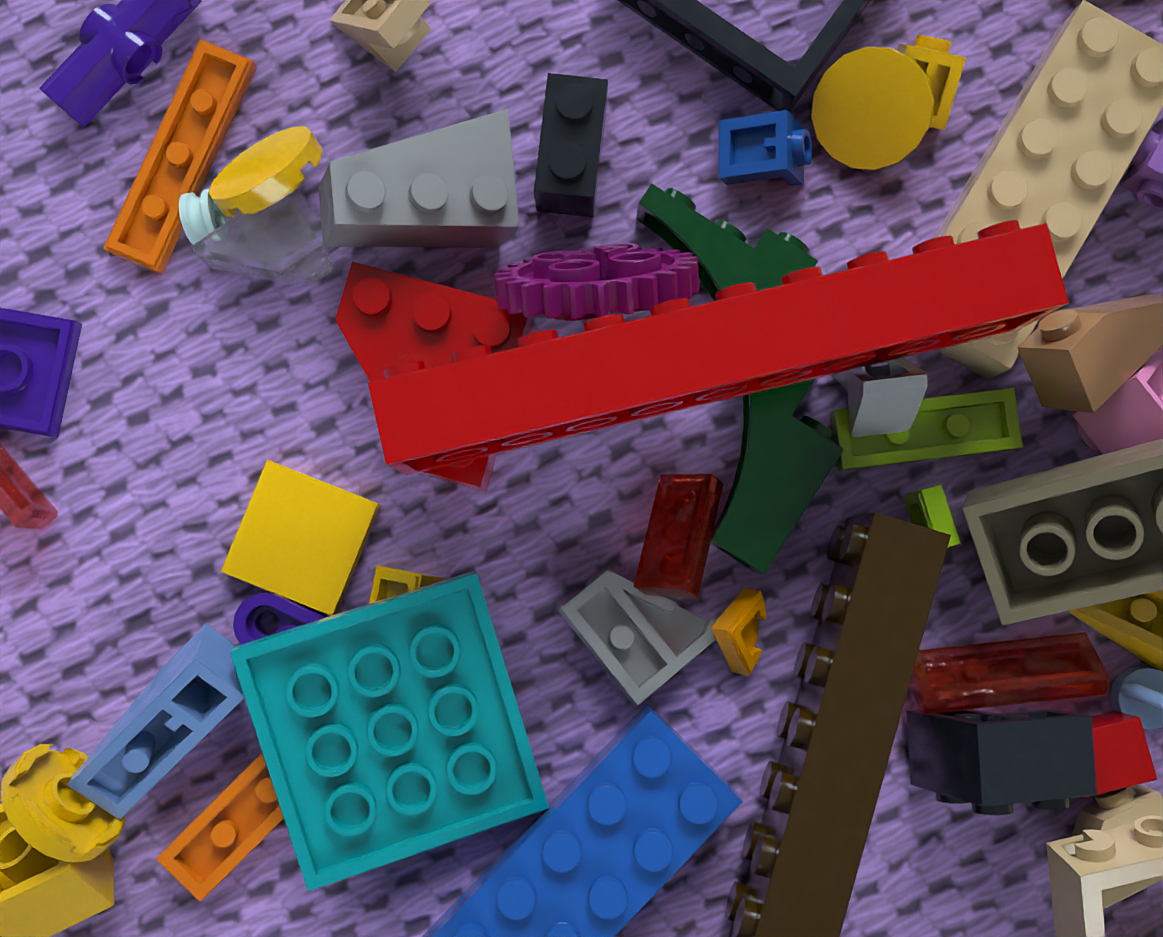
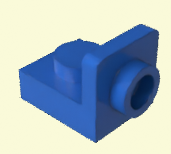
M788 110L719 121V179L726 185L781 177L790 185L804 184V166L810 165L812 161L811 137L809 131L803 129Z

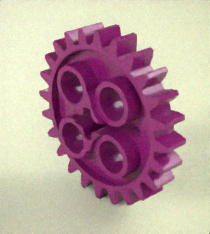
M632 243L593 246L592 249H588L586 252L585 249L581 248L577 251L540 253L532 256V259H523V263H510L508 268L498 269V273L494 274L496 300L500 310L508 309L509 314L524 312V317L545 314L546 319L554 318L563 321H577L601 317L613 312L630 315L638 311H648L652 306L665 301L679 298L691 299L692 293L699 292L698 257H692L690 252L680 253L678 249L663 251L662 247L642 250V247H639L638 244Z

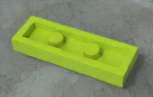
M1014 388L923 399L912 427L903 432L852 437L849 431L848 408L835 409L830 412L831 427L834 433L833 441L844 449L836 461L838 471L1023 448Z

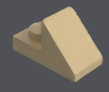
M345 0L329 21L394 72H397L431 30L430 26L421 17L431 2L430 0Z

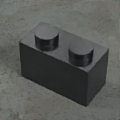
M548 73L534 183L536 211L594 218L607 110L608 79Z

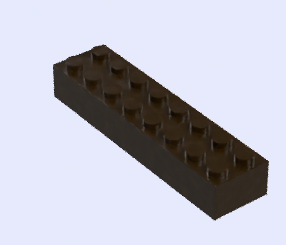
M876 512L849 517L845 527L841 525L835 527L827 551V559L835 562L829 585L820 583L811 606L810 617L818 620L812 644L802 643L794 666V677L801 679L795 703L786 701L778 721L777 737L784 739L778 763L768 762L761 781L760 797L767 799L761 823L752 821L745 836L743 858L750 860L744 883L735 881L728 896L725 918L733 921L728 937H840L951 535Z

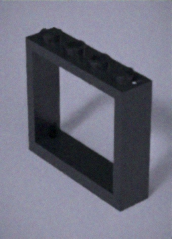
M698 0L617 1L775 110H788L790 112L871 0H843L795 67Z

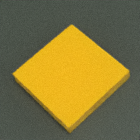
M267 460L221 572L328 615H336L381 504Z

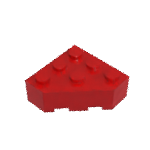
M353 261L335 318L336 323L370 382L386 379L384 370L401 363L422 361L426 369L452 363V353L469 347L488 345L491 347L492 353L517 348V339L530 334L533 326L532 317H524V312L509 314L508 309L500 310L496 299ZM497 454L423 471V473L429 477L486 492Z

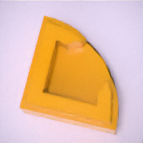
M743 588L711 626V630L731 671L745 676H749L753 671L762 652L761 648H756L759 633V619L766 620L767 612L760 590Z

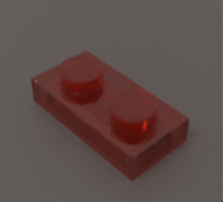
M660 474L633 585L634 588L645 595L699 597L723 489V483L713 474Z

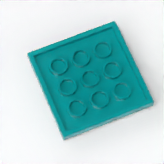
M476 570L238 645L230 651L307 891L549 808Z

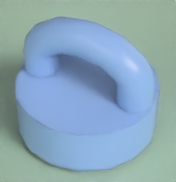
M1146 667L1128 668L1119 674L1112 684L1110 694L1114 711L1140 717L1144 729L1162 728L1163 672Z

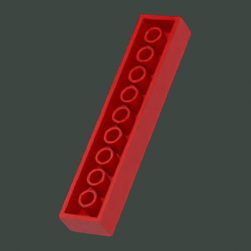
M1018 220L1005 221L977 232L978 239L955 244L953 236H941L912 247V255L889 260L886 251L873 252L848 261V270L823 275L821 267L805 268L783 276L781 278V286L757 291L756 285L753 282L737 284L716 292L717 301L691 306L688 298L673 299L652 306L649 309L651 316L624 322L622 314L605 315L585 322L583 324L585 332L558 338L556 330H542L518 338V347L492 353L490 346L481 345L456 351L451 354L452 363L426 369L422 361L406 362L388 367L384 370L386 379L368 383L386 465L405 475H410L1018 331L1069 303L1048 225L1044 223L1021 229Z

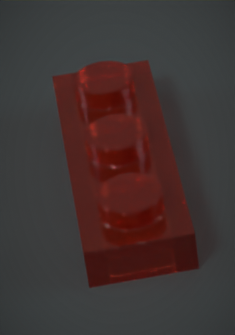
M1082 632L922 649L918 652L910 687L920 714L1106 695L1111 678L1087 633Z

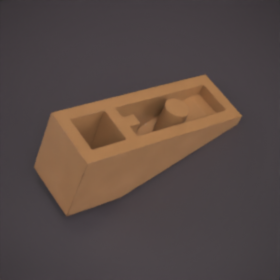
M1146 294L1072 309H1063L1044 317L1040 321L1038 328L1017 347L1041 406L1095 413L1163 346V295Z

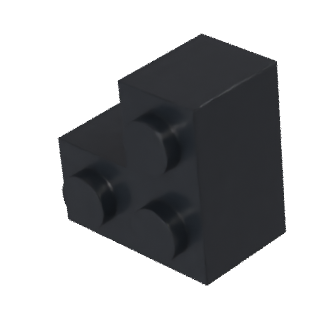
M964 707L906 711L910 784L936 792V800L939 802L952 804L971 803L972 812L977 814L1008 815L1013 813V804L1028 802V806L1032 808L1059 810L1070 807L1069 798L1097 796L1091 715L1053 709L993 713Z

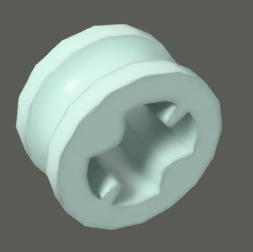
M209 189L203 190L199 198L193 192L182 194L179 198V215L182 227L187 238L194 246L206 245L209 237H212L216 242L227 241L230 236L228 216H225L208 193Z

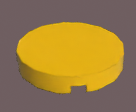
M867 46L844 54L824 72L813 95L811 119L817 140L832 158L851 168L876 170L898 163L918 147L931 125L934 97L928 76L913 58L894 48Z
M306 126L291 127L276 132L255 143L225 166L212 181L208 193L225 216L234 217L236 213L235 208H238L242 215L257 213L277 203L301 185L300 182L305 179L300 170L308 161L314 168H317L321 160L323 148Z
M39 744L25 751L10 765L1 780V802L10 824L25 842L51 858L68 863L91 861L103 853L119 838L125 825V815L120 820L68 786L70 778L89 756L69 747L62 753L56 750H49L53 744Z

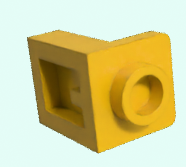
M917 34L914 46L898 44L897 50L913 58L928 76L934 97L930 127L945 130L966 57L949 54L952 41Z

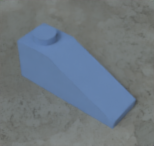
M206 623L161 668L70 778L68 786L120 820L244 699L230 655L231 649L236 645Z

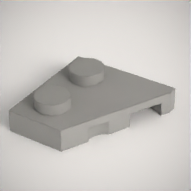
M609 570L605 571L558 609L633 706H638L716 640L711 630V626L716 622L715 620H707L677 606V602L660 594L647 592L637 587L634 582Z

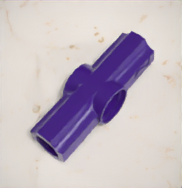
M121 0L117 6L114 4H104L97 7L87 16L81 26L79 34L81 44L39 89L84 128L125 83L130 85L140 83L144 79L140 74L153 61L157 65L160 62L163 51L161 45L202 1Z

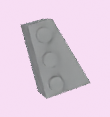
M508 109L330 161L318 187L323 247L487 248L501 246L519 228Z

